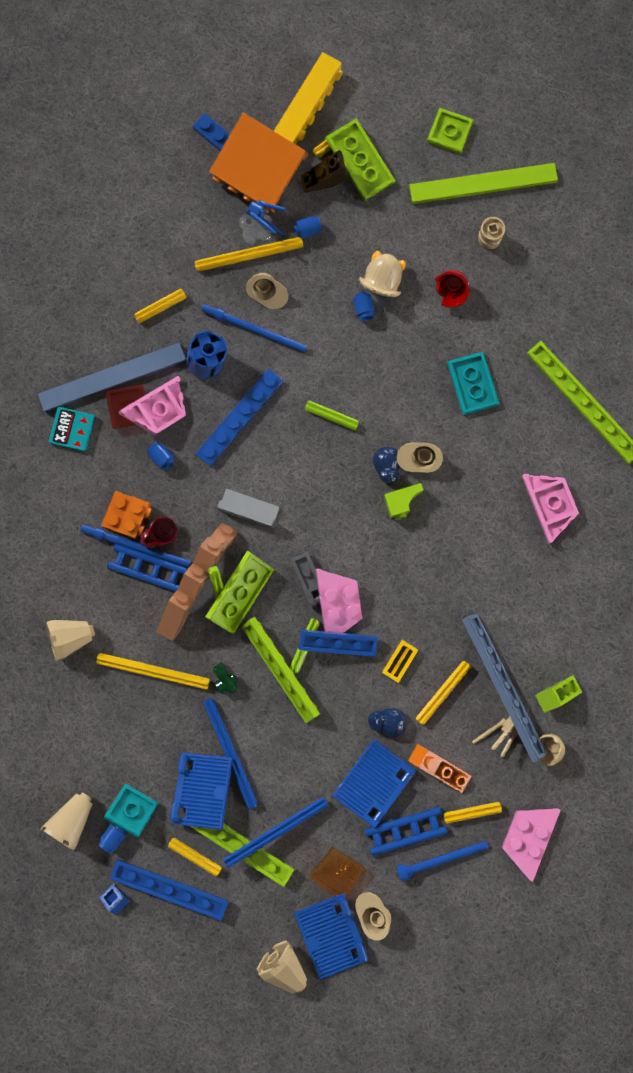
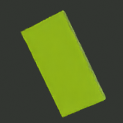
M357 118L325 137L333 153L338 150L342 151L346 173L363 201L395 183L394 177Z
M247 551L205 617L234 635L274 569Z

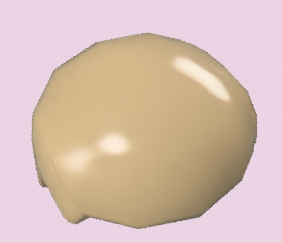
M544 734L540 737L547 755L538 761L545 766H554L563 759L565 746L561 738L555 734Z

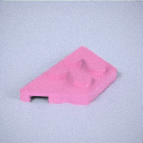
M175 377L121 409L119 414L152 435L163 431L186 416L185 406L183 405V393L180 391L179 385L180 377Z
M523 474L522 479L548 544H550L579 512L565 478Z
M316 569L324 631L344 633L362 619L357 581Z
M558 808L516 811L503 843L502 849L532 882L561 811Z

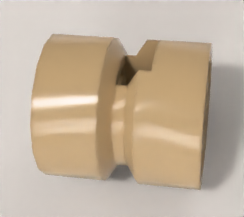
M489 217L483 221L478 234V241L483 248L494 249L499 246L505 232L503 221L497 217Z

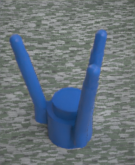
M260 199L258 203L253 201L246 214L274 235L278 233L285 237V233L263 218L266 212L263 208L267 207L280 211H286V208L265 203Z

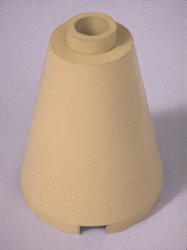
M83 792L80 795L76 793L41 827V830L74 851L93 804L90 802L92 798Z

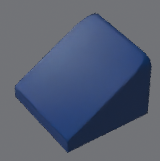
M114 883L99 897L107 910L115 915L130 902Z

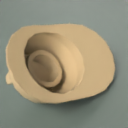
M254 274L246 284L248 296L267 308L279 309L288 301L287 289L270 274Z
M407 443L397 453L399 466L405 471L434 472L439 469L443 461L441 450L436 445L430 443Z
M364 892L356 899L355 907L364 933L372 940L384 939L389 933L391 924L389 910L377 895L370 892Z

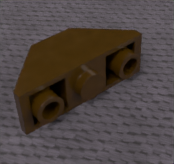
M338 150L301 175L305 193L331 188L345 180L346 167L341 150Z

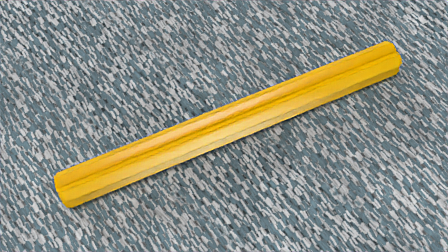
M296 237L195 261V268L199 272L302 248L303 241L301 237Z
M99 653L96 663L99 665L205 690L208 689L210 684L209 678Z

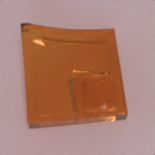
M332 846L308 876L333 896L343 893L347 896L365 871V867Z

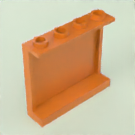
M243 112L209 172L214 175L213 180L221 185L225 182L229 185L228 189L236 194L238 191L243 193V198L250 203L253 201L258 203L260 199L265 203L276 205L302 160L305 161L309 154L301 147ZM264 207V208H263V209L266 210V213H268L269 210H270L271 212L275 213V210H274V209L267 208V207Z

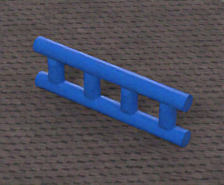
M115 544L113 551L119 552L116 562L109 561L107 569L173 592L178 590L179 585L176 583L179 575H184L188 570L186 567L119 544ZM126 555L137 558L133 569L122 566ZM144 561L154 564L151 575L140 572ZM162 567L173 571L169 582L158 578Z
M440 807L377 825L375 829L373 827L364 829L366 837L372 835L375 847L370 848L371 855H378L448 834L446 827H439L436 816L442 814ZM429 818L432 830L420 833L418 821ZM410 824L413 836L402 839L398 827ZM391 830L394 841L383 844L380 833Z

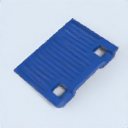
M373 739L332 796L375 829L413 777L416 770ZM402 768L406 773L400 780L396 775ZM375 807L378 812L372 818L368 813Z
M182 752L179 758V774L175 799L170 814L171 824L223 829L233 758ZM187 760L194 761L192 770H186ZM179 808H186L185 818L178 817Z
M344 893L294 912L319 980L369 961ZM338 903L342 909V912L339 913L336 912L334 907ZM354 948H356L359 955L355 958H353L351 950Z

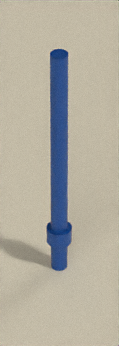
M206 304L202 306L201 311L213 315L217 320H225L303 353L307 349L306 345L225 313L226 311L223 309H215Z
M86 525L81 527L80 532L92 535L95 539L101 541L104 539L187 568L190 567V560L142 546L140 543L105 532L106 530L101 528L95 529Z

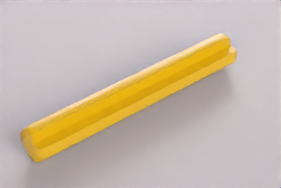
M466 661L460 663L417 715L416 720L421 725L428 721L470 670L471 666Z

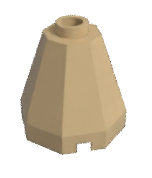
M51 620L46 622L49 640L51 641L56 661L65 659L91 642L92 636H95L93 626L88 625L87 621Z
M286 940L275 944L272 947L275 951L271 955L267 952L257 967L258 975L264 981L292 994L303 991L306 987L307 977L292 946Z

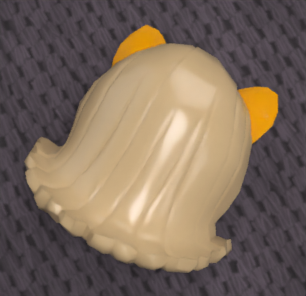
M376 251L372 255V261L366 268L365 278L359 277L360 284L364 289L381 296H399L401 292L397 291V288L401 282L402 271L406 267V262L404 260L398 261L391 254H381L379 251Z

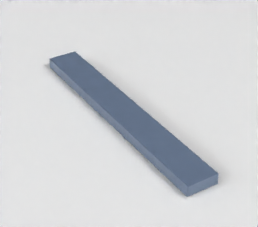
M180 343L38 393L43 411L48 412L58 408V406H65L186 362Z
M476 613L462 619L532 762L540 760L547 755V752L478 614Z

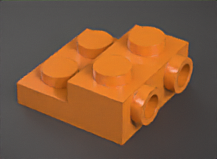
M115 491L101 526L138 540L141 532L145 531L144 522L150 518L153 509L149 502Z

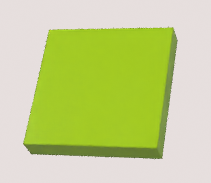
M439 108L427 143L461 155L474 120Z

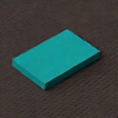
M484 352L447 361L462 415L499 406Z

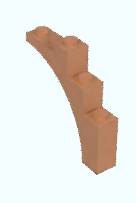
M221 523L214 533L201 544L192 565L184 573L178 590L167 603L156 630L157 633L171 641L176 638L209 578V567L218 564L230 544L236 538L238 531Z

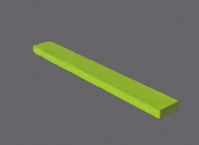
M555 163L409 184L412 204L552 184L557 183L558 178Z
M542 341L537 343L526 353L527 356L627 464H630L633 461V440Z

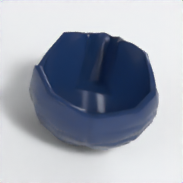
M393 447L379 448L373 456L374 467L380 479L387 484L399 479L398 450Z
M388 708L382 711L378 710L371 713L368 717L370 728L380 731L388 737L395 738L402 735L407 727V718L400 709Z

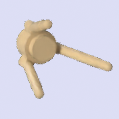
M509 716L507 720L503 718L498 724L478 736L472 743L476 744L502 726L501 731L503 734L491 749L495 750L506 736L510 737L500 755L504 757L518 732Z

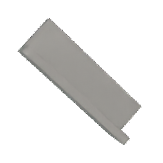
M229 489L225 490L222 501L220 500L217 506L220 511L269 528H273L279 511L278 506Z

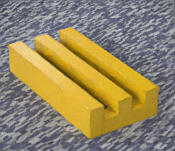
M401 640L382 673L399 683L418 649ZM404 645L406 649L402 653L395 667L393 668L391 673L387 672L391 664L395 660L396 656L398 655L399 651L401 650L402 646ZM412 650V654L405 663L398 677H395L394 674L396 673L403 659L407 655L408 651Z

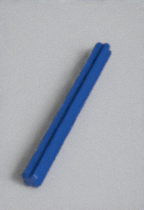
M212 698L205 700L203 705L225 756L233 758L231 770L247 807L252 809L258 805L256 797Z
M324 797L320 798L225 857L223 861L226 867H232L328 807L326 799Z

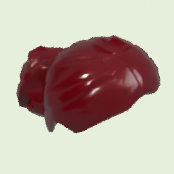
M166 516L158 517L150 524L149 529L141 532V545L155 548L170 544L175 541L178 535V528L171 518Z

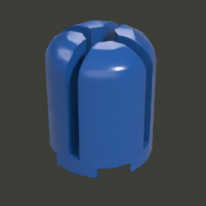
M210 330L195 334L190 342L186 357V364L189 365L190 373L201 379H209L210 374L212 377L219 374L228 351L227 343L222 336L220 337Z

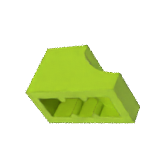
M421 483L384 494L390 519L395 518L399 520L407 517L406 514L410 511L409 503L414 497L423 492Z
M574 675L546 688L535 696L545 713L564 705L581 694L582 690Z

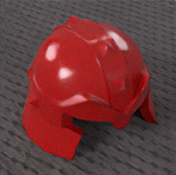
M449 269L438 275L435 279L437 282L436 292L443 297L441 305L447 308L461 306L469 296L470 282L462 272Z

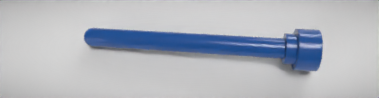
M486 841L412 866L402 864L396 866L401 882L409 880V877L414 873L485 850L489 845Z

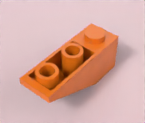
M417 744L408 760L463 793L472 777Z

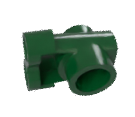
M222 662L213 667V673L219 678L215 681V685L221 694L224 695L228 691L229 693L234 692L238 687L236 676L233 673L229 674Z

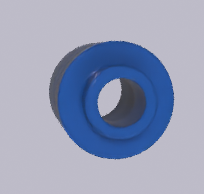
M318 216L298 220L296 225L293 226L296 237L300 236L302 239L317 235L318 232L322 231Z
M366 292L357 293L356 297L353 298L357 317H359L360 321L373 319L375 309L371 294Z
M155 442L147 449L148 457L160 470H168L173 466L175 457L163 444Z
M111 823L100 838L101 841L98 845L111 854L113 850H117L127 836V833Z

